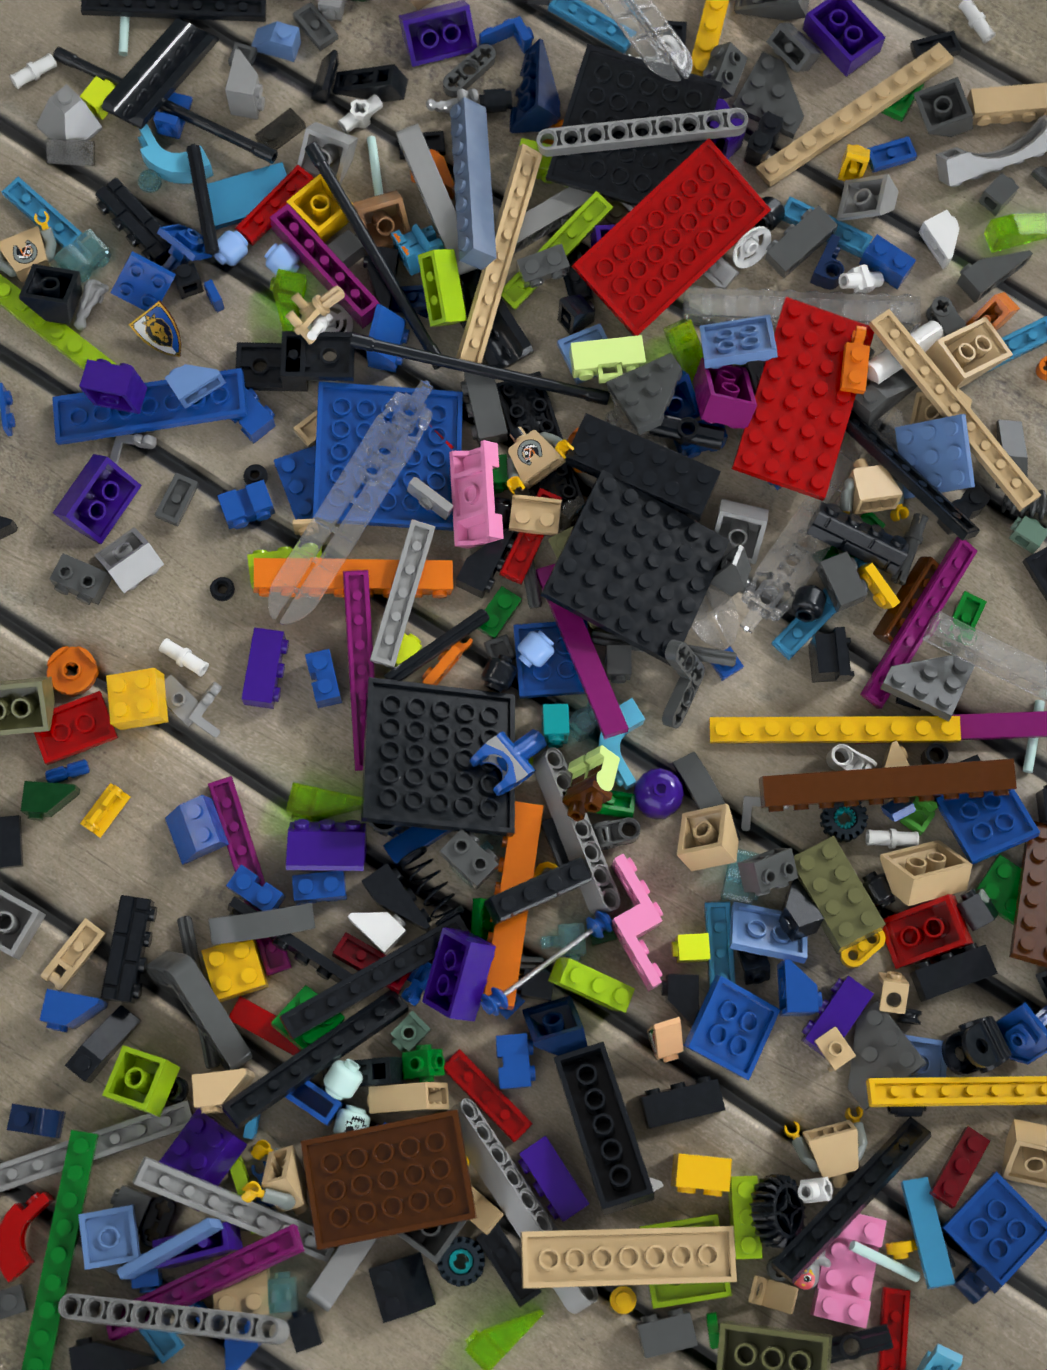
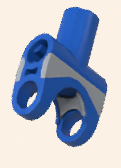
M532 729L515 742H512L505 732L502 731L487 741L473 755L469 762L473 767L479 764L491 763L500 769L502 781L493 789L496 795L500 796L519 786L536 771L528 759L546 747L545 738L538 730Z

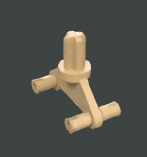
M336 285L322 296L316 295L312 298V302L307 303L297 292L291 297V300L299 307V313L302 317L300 319L291 310L286 314L285 318L294 326V332L297 335L301 334L310 345L315 340L308 339L307 334L310 330L307 327L313 323L319 314L322 316L329 314L330 308L343 299L345 294L342 288Z

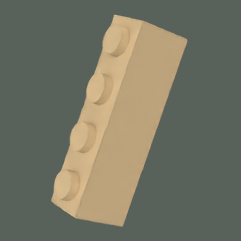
M1047 83L975 88L970 90L966 98L973 114V125L1009 124L1017 121L1028 123L1047 115Z

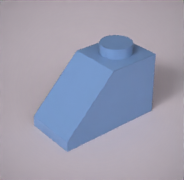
M278 21L257 28L251 46L256 47L259 53L295 62L301 45L299 27Z
M187 364L174 368L169 375L164 377L185 409L226 384L219 370Z

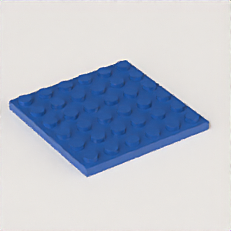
M319 381L312 519L320 523L409 528L413 519L436 526L435 530L454 531L453 509L449 517L444 520L434 511L423 508L419 504V500L407 492V488L413 477H417L452 504L449 452L462 450L463 392ZM434 430H436L442 437H444V439L442 440L441 437ZM446 440L454 447L452 450L445 443Z

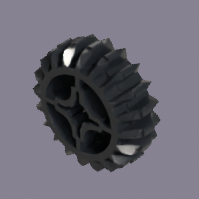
M770 1174V1176L760 1178L759 1184L754 1186L755 1192L751 1193L753 1199L752 1203L749 1204L752 1207L750 1216H752L753 1222L751 1226L756 1228L755 1236L760 1237V1242L765 1243L766 1246L771 1248H786L801 1230L805 1228L803 1222L807 1218L804 1215L806 1206H804L803 1200L798 1196L799 1186H797L796 1180L791 1179L790 1176Z

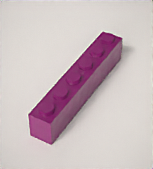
M286 204L270 217L272 231L283 243H286L299 255V260L327 291L336 285L342 288L345 297L338 303L364 329L373 321L376 305L380 304L379 301L289 204Z

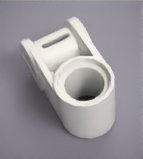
M845 744L835 746L826 756L828 766L835 771L871 769L877 766V763L872 758L857 752ZM835 752H840L844 755V763L838 762L835 759Z

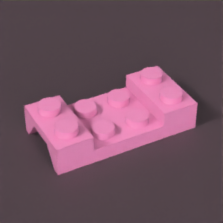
M483 440L480 441L481 447L470 451L449 452L455 547L470 549L503 539L502 515L495 513L492 470L499 467L498 443Z
M858 1214L826 1248L825 1256L831 1261V1266H820L819 1281L815 1287L811 1315L866 1329L871 1306L869 1299L876 1263L850 1251L849 1245L851 1241L855 1240L879 1252V1247H882L886 1220Z

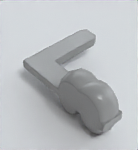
M141 434L116 436L110 459L115 464H118L123 444L154 449L157 445V438Z
M216 682L209 686L198 705L188 717L189 720L212 737H217L220 734V730L201 716L222 688Z
M744 796L741 823L743 831L750 830L752 806L761 807L760 797Z

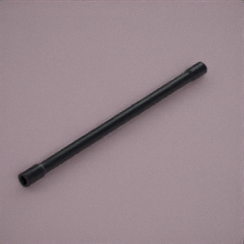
M57 47L53 53V58L56 61L71 68H76L94 78L97 76L103 81L108 80L115 87L123 79L64 48ZM167 100L160 108L252 153L266 162L273 164L277 159L278 151L244 137L174 102Z
M317 142L309 144L305 151L322 175L423 349L442 354L437 345L432 341L333 173ZM432 365L434 370L441 368L440 366Z
M352 333L349 347L369 352L374 351L528 386L607 406L610 397L609 391L582 387L377 340L365 335Z

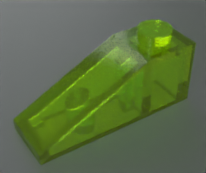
M1047 213L1009 214L991 219L984 231L991 253L1047 238Z
M278 269L276 277L271 279L270 291H273L282 331H294V326L285 316L293 310L300 317V309L291 300V297L299 292L305 298L308 286L306 275Z
M682 319L664 327L663 331L676 361L682 370L689 374L692 383L701 358H704L703 349L692 320Z
M293 782L286 813L291 817L290 820L292 821L298 819L316 821L361 810L362 797Z
M541 1308L484 1327L480 1332L475 1329L464 1340L467 1343L464 1350L483 1370H492L545 1313Z

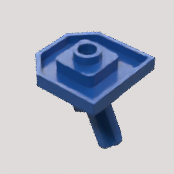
M176 224L160 227L157 232L158 235L172 245L168 252L171 256L162 266L169 271L176 269L182 264H188L190 260L197 261L213 256L206 254L203 237L194 229Z
M1024 1002L996 1021L1012 1054L1010 1055L1011 1060L1028 1065L1047 1053V1029L1045 1028L1047 1025V1005L1034 1014L1026 1002Z

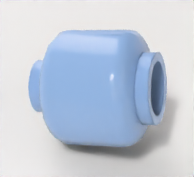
M230 230L225 231L217 239L219 252L213 256L222 265L226 263L230 266H235L247 255L248 242L236 230L234 232Z
M275 243L264 256L266 258V267L278 278L282 279L287 275L293 277L300 268L297 265L300 259L299 255L286 243L279 245Z
M541 630L538 633L531 631L518 645V651L521 653L518 658L529 668L532 664L536 667H542L554 653L552 646L554 642Z

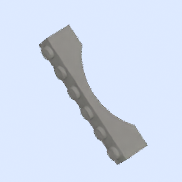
M1047 115L1039 117L1035 124L1020 139L1000 150L989 153H974L955 147L936 154L939 181L950 187H956L961 185L963 181L979 179L988 172H998L1003 170L1005 166L1021 164L1025 161L1024 159L1043 156L1047 152Z

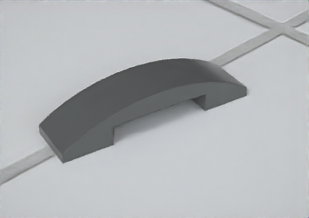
M695 752L672 762L683 785H686L698 810L725 804L711 776ZM734 823V826H735V829H736V833H737V837H738V840L740 841L741 838H740V835H739L738 830H737V828H736V825H735V823Z
M312 902L239 915L233 914L208 918L212 945L260 939L315 928Z

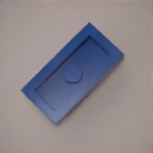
M909 136L866 148L870 149L869 165L872 173L912 162L917 158Z

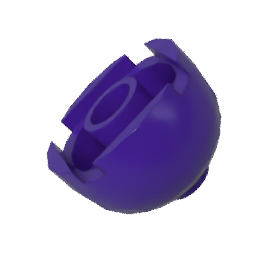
M662 768L651 769L642 774L637 780L633 791L636 798V807L646 817L655 820L666 819L674 814L681 806L684 796L683 786L679 778L671 771Z

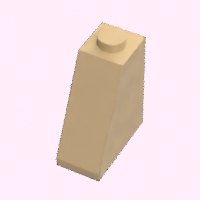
M419 1082L368 1087L367 1105L370 1114L449 1109L448 1083Z

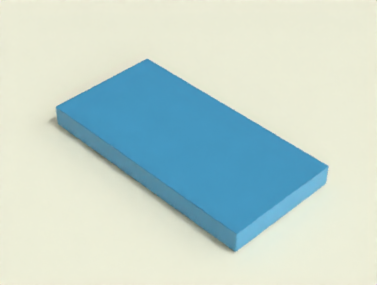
M283 162L207 184L215 229L240 223L287 176Z

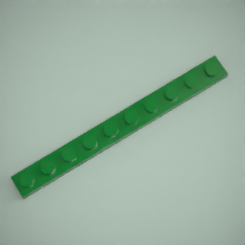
M74 1129L70 1133L21 1370H51L62 1318L58 1311V1304L60 1299L66 1295L80 1230L78 1214H83L99 1137L97 1133Z

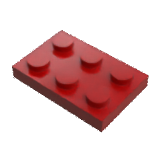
M101 691L54 708L50 731L34 732L43 760L47 766L118 738L115 727L110 724L109 711Z

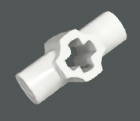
M375 94L367 100L355 99L351 102L350 112L338 120V124L346 134L354 128L365 129L370 125L371 116L380 110L383 104Z
M860 265L852 268L848 273H842L839 276L838 282L842 289H854L855 295L859 296L871 292L875 289L874 287H881L884 277L881 272H869L867 265Z
M828 1177L800 1180L798 1196L803 1200L804 1204L830 1201L834 1187Z

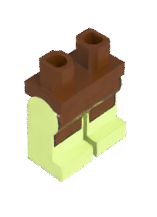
M603 745L569 763L568 771L573 776L571 785L567 788L566 795L563 796L562 803L569 807L567 815L577 822L583 820L585 813L588 811L593 813L600 811L602 804L612 799L613 793L610 790L614 785L620 758Z

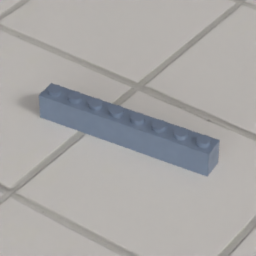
M463 97L450 110L459 261L483 270L497 258L486 107Z

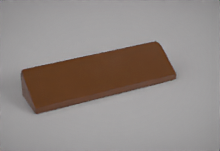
M920 557L907 577L906 584L902 585L896 595L900 603L894 608L887 609L873 632L875 637L890 645L940 565L932 557Z

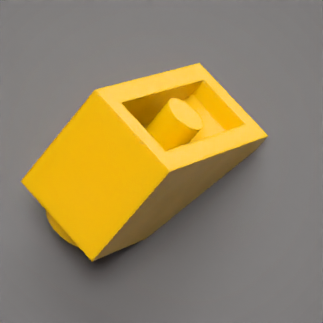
M847 144L837 180L845 181L863 178L870 159V149L860 145Z

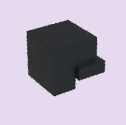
M835 627L831 634H815L808 644L812 683L851 681L855 676L854 671H851L848 646L851 643V638H846L845 627Z

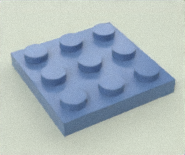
M770 315L699 326L705 369H718L731 364L743 365L757 360L768 361L778 357Z
M966 414L895 427L898 454L940 493L975 487ZM903 486L904 499L916 498Z

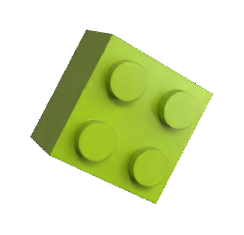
M123 1045L102 1096L119 1104L160 1117L180 1067L167 1059Z

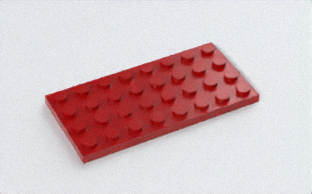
M708 138L571 267L633 336H638L734 246L744 234L769 213L771 209L712 140Z
M789 297L784 299L774 330L778 357L764 362L754 394L757 407L749 426L743 430L732 470L821 501L826 498L856 397V393L839 390L844 345L846 342L852 343L853 330L856 331V326L866 327L863 345L871 346L874 331L870 326Z

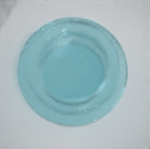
M147 169L141 172L138 184L144 192L153 193L161 187L162 179L157 172Z

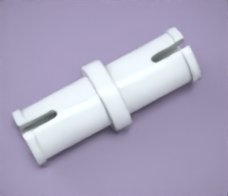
M963 0L958 7L968 19V25L970 28L975 29L983 43L988 42L995 36V32L986 22V16L983 12H979L972 0Z
M48 53L34 63L31 61L27 63V67L13 75L11 74L10 79L14 86L19 89L34 79L36 81L39 80L42 74L56 68L57 63L53 56Z
M168 638L159 647V652L175 660L178 666H185L200 677L208 669L209 663L192 654L189 648H182Z
M890 828L888 831L867 829L865 841L867 846H888L890 849H895L896 846L912 847L919 845V834L917 831H896L894 828Z

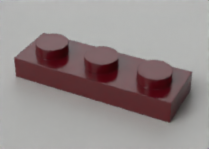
M345 932L333 951L332 956L360 971L383 958L386 954ZM412 972L386 987L399 994Z
M965 1127L929 1194L951 1209L954 1208L990 1140L971 1127Z

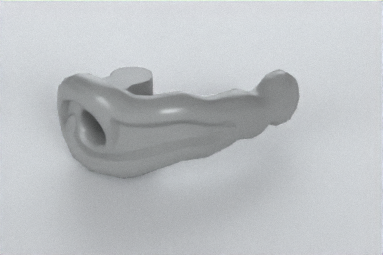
M475 88L467 91L459 89L456 92L458 98L439 102L428 99L426 107L430 111L450 113L452 106L457 104L463 97L478 103L479 95Z
M90 279L85 283L79 310L76 314L77 319L73 323L76 329L84 330L86 328V318L95 304L103 302L104 294L109 290L108 285L94 279Z

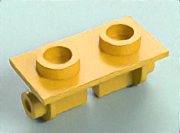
M110 783L80 824L101 838L131 797L118 786Z

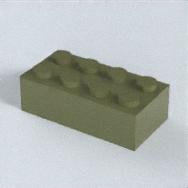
M834 836L794 856L798 873L797 879L824 917L821 927L837 954L882 931L886 925Z
M723 1321L720 1323L717 1370H830L832 1335Z

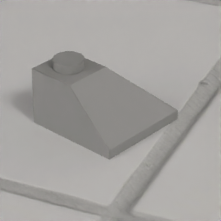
M67 84L48 99L36 125L67 157L71 156L103 129L85 102Z
M889 174L845 180L836 219L838 221L881 216L895 210L899 191Z

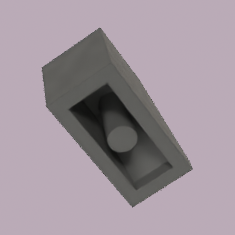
M739 544L721 559L711 581L712 585L730 596H734L739 591L743 592L750 582L748 577L752 568L742 545Z

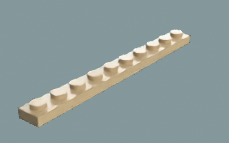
M938 43L756 167V173L769 187H772L953 64L954 57Z
M525 144L518 147L495 225L497 258L481 272L456 358L482 363L542 159L540 152Z
M888 309L873 319L869 324L870 328L943 418L966 414L970 451L1016 508L1021 511L1041 496L1039 491L893 312Z

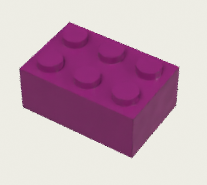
M701 358L692 381L701 419L711 424L720 423L733 429H745V427L749 426L757 407L747 368L731 364L718 369H705L704 358Z

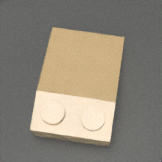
M987 317L938 339L925 352L950 384L958 388L969 384L1013 355Z
M240 1231L243 1247L265 1238L256 1233L251 1234L250 1231ZM229 1254L213 1258V1262ZM270 1268L213 1294L214 1309L260 1315L270 1314L272 1312Z

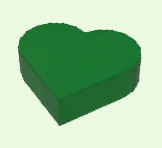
M711 1312L706 1314L710 1348L718 1349L719 1327L717 1313Z

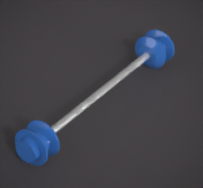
M596 911L595 919L591 917L586 918V927L588 929L586 932L510 988L502 992L500 989L492 987V994L490 996L482 994L483 1001H481V1006L488 1015L498 1016V1009L500 1007L505 1010L508 1009V999L506 996L590 934L602 939L604 937L603 931L611 933V925L613 923L610 916L606 912Z

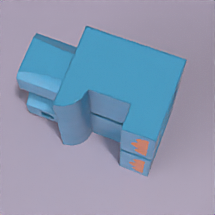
M416 223L413 225L411 232L402 235L400 230L391 233L394 248L399 250V258L411 276L420 272L419 254L436 249H445L440 238L437 239L432 225L420 229Z

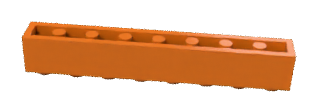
M254 558V593H259V596L271 597L274 596V593H284L286 597H297L299 594H309L310 597H323L324 594H334V597L343 598V571L368 570L370 597H373V594H383V597L388 598L399 560ZM426 560L415 598H421L423 595H432L433 598H446L447 595H451L453 591V560Z
M515 801V834L512 837L503 836L501 847L506 848L505 857H500L498 872H502L501 882H496L494 895L533 878L544 805ZM528 910L494 925V932H488L487 942L495 945L496 948L483 994L490 996L492 994V987L504 992L518 982ZM517 989L506 996L508 999L507 1010L514 1009Z

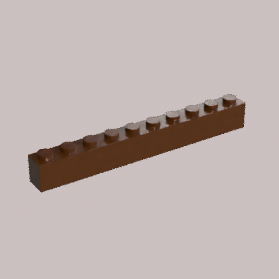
M1014 759L772 775L759 778L761 808H768L769 812H782L784 807L793 806L794 811L809 810V805L816 804L819 805V809L834 808V803H844V807L859 806V801H869V805H881L887 799H894V804L908 803L909 798L919 797V802L934 801V796H944V800L959 799V794H968L969 798L984 797L985 792H993L994 796H1007L1009 791L1017 789Z

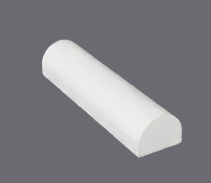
M933 320L928 321L910 333L924 352L938 339L944 337L942 327ZM886 349L869 361L867 378L880 384L903 367L891 352Z

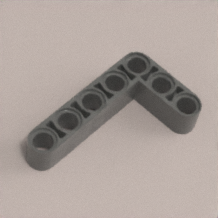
M167 950L145 966L147 973L156 984L174 989L226 1071L239 1069L253 1058L250 1049L200 969L189 955Z

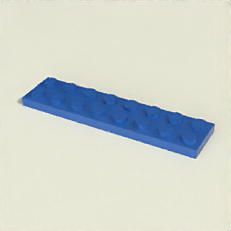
M242 368L219 371L226 384L186 409L166 380L145 383L147 391L140 414L95 406L84 392L52 397L55 442L58 445L246 417L248 414Z

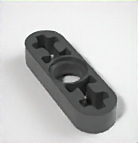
M489 44L478 46L443 79L445 94L449 97H457V90L468 89L488 71L496 61L494 47ZM483 54L486 56L489 54V59L487 57H484L481 60V55ZM471 66L475 68L476 72L472 75H467L463 70ZM449 83H457L458 87H449Z

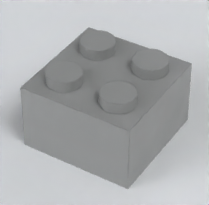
M1 889L0 950L20 960L46 914Z

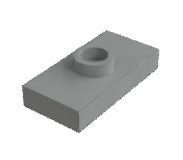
M413 477L409 482L407 492L418 499L419 504L423 508L434 511L444 520L449 517L453 504L417 477Z
M170 675L165 679L167 707L189 727L193 722L188 717L199 702Z

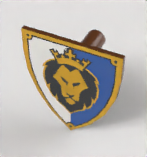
M158 301L129 324L132 330L155 350L167 355L181 356L182 343L179 329L171 313L161 301Z

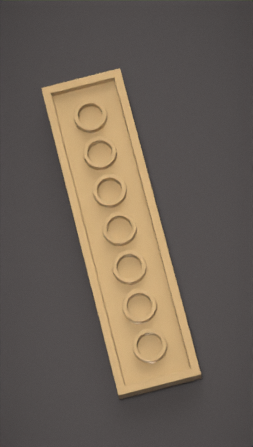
M734 1226L521 1232L522 1289L737 1282Z

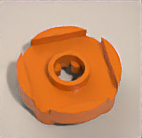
M79 646L59 648L50 656L47 663L46 674L47 677H52L53 688L59 693L70 697H76L88 691L95 683L99 674L94 657L88 650ZM77 665V674L75 676H67V667H75Z

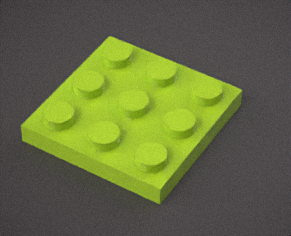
M718 1214L639 1226V1229L720 1226ZM730 1282L648 1285L652 1309L732 1296Z

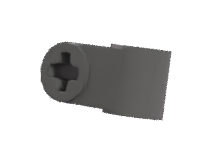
M945 296L935 298L926 311L927 320L939 323L944 331V336L966 326V323L959 316L950 299Z
M634 818L603 821L591 825L601 851L634 843L639 838L641 831L639 822ZM626 825H631L635 828L636 833L633 836H625L622 828Z

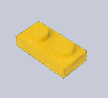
M873 563L863 564L858 568L857 573L860 575V579H864L867 587L874 595V602L879 607L889 609L894 608L900 603Z

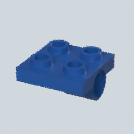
M132 251L110 293L147 311L158 301L162 302L176 274Z

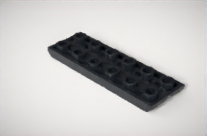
M176 18L104 99L102 110L142 129L219 41V37L201 30L181 18Z
M475 269L459 276L467 319L482 272L480 269ZM500 298L483 360L487 365L504 369L532 354L534 350L515 318ZM467 321L460 323L463 329H465Z
M540 371L530 374V375L542 377ZM506 381L496 383L509 433L517 427H522L526 434L536 430L539 434L541 432H548L563 439L547 391ZM566 462L533 487L528 488L530 496L536 497L539 489L542 488L562 497L561 508L584 502L573 467L566 465Z

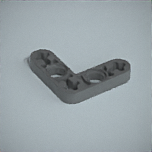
M673 639L666 647L665 658L680 678L664 709L662 722L665 726L677 729L683 723L703 680L705 667L687 643Z

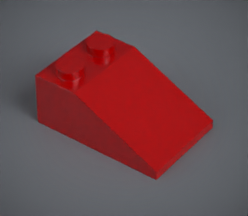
M947 894L883 919L886 925L882 930L885 933V942L895 969L973 944L965 919L956 906L958 901L955 895Z

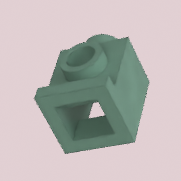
M1018 516L1010 527L1013 532L1009 539L1032 554L1047 537V527H1042L1039 521L1024 516L1023 519Z
M412 1010L390 1033L394 1037L391 1042L399 1051L402 1052L406 1049L410 1052L430 1033L431 1029ZM407 1028H411L414 1031L411 1038L404 1036V1031Z

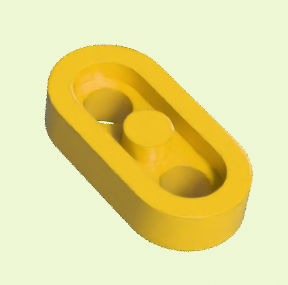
M882 930L873 935L875 937V943L873 944L865 939L840 952L841 962L848 968L860 967L884 945V931ZM850 951L856 953V960H851L848 957Z

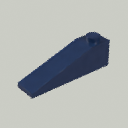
M539 38L525 52L520 72L523 81L515 92V96L518 97L517 105L512 107L510 112L509 131L511 133L540 132L555 125L561 116L560 99L544 41Z

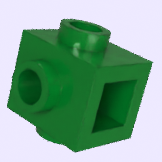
M431 1044L417 1045L416 1051L402 1053L404 1079H419V1082H435V1076L444 1075L445 1060L442 1049H432Z

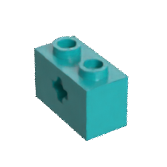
M543 704L541 715L542 735L545 738L546 745H548V748H562L563 744L568 743L570 734L569 705Z

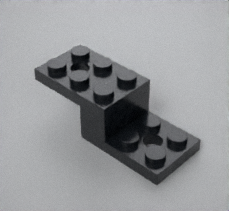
M282 331V343L237 342L236 369L242 368L245 387L247 390L251 388L254 391L308 392V380L354 381L355 348H351L349 345L351 335L355 332H323L310 345L301 334L297 335L294 331ZM327 352H334L337 355L333 361H327L323 358ZM258 362H264L267 365L263 371H256L254 366Z

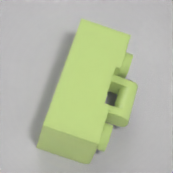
M642 335L570 344L569 354L573 378H579L580 380H590L598 375V382L602 384L646 364Z

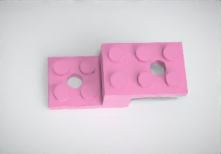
M621 854L614 858L611 867L634 907L612 920L613 925L611 926L649 992L658 987L662 982L660 977L663 975L655 962L651 964L647 957L649 950L644 941H638V938L657 928L662 922L661 916H663L659 905L656 902L652 903L647 894L650 893V890L643 879L639 881L635 874L637 868L630 857L626 859L625 855Z

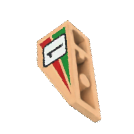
M676 1017L650 1027L647 1033L656 1060L663 1058L664 1063L679 1059L678 1053L684 1051L680 1018Z

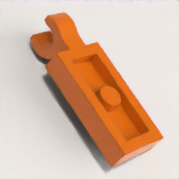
M856 326V331L853 330L852 343L846 342L844 345L840 391L864 394L866 391L870 346L863 345L866 327Z
M470 638L466 643L459 641L449 650L447 649L441 653L437 659L439 661L434 668L429 667L423 674L422 683L438 685L462 657L461 655L464 651L472 646L473 639Z

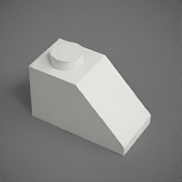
M948 210L924 221L919 230L920 236L943 270L948 267L953 257L960 229L958 221L954 216L950 215Z
M388 912L351 913L348 916V919L384 954H387L407 933L403 928L406 923L397 914L392 917Z

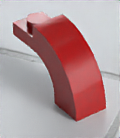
M49 1192L35 1193L26 1201V1208L22 1203H15L6 1213L0 1224V1270L8 1282L15 1281L35 1262L27 1251L25 1238L32 1221L55 1201Z

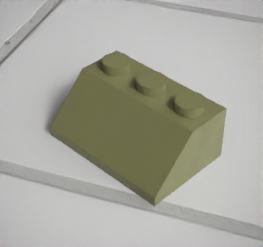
M51 676L0 681V735L50 731L55 704Z

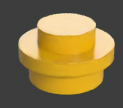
M619 1286L611 1292L610 1305L617 1313L627 1314L636 1306V1295L631 1288Z

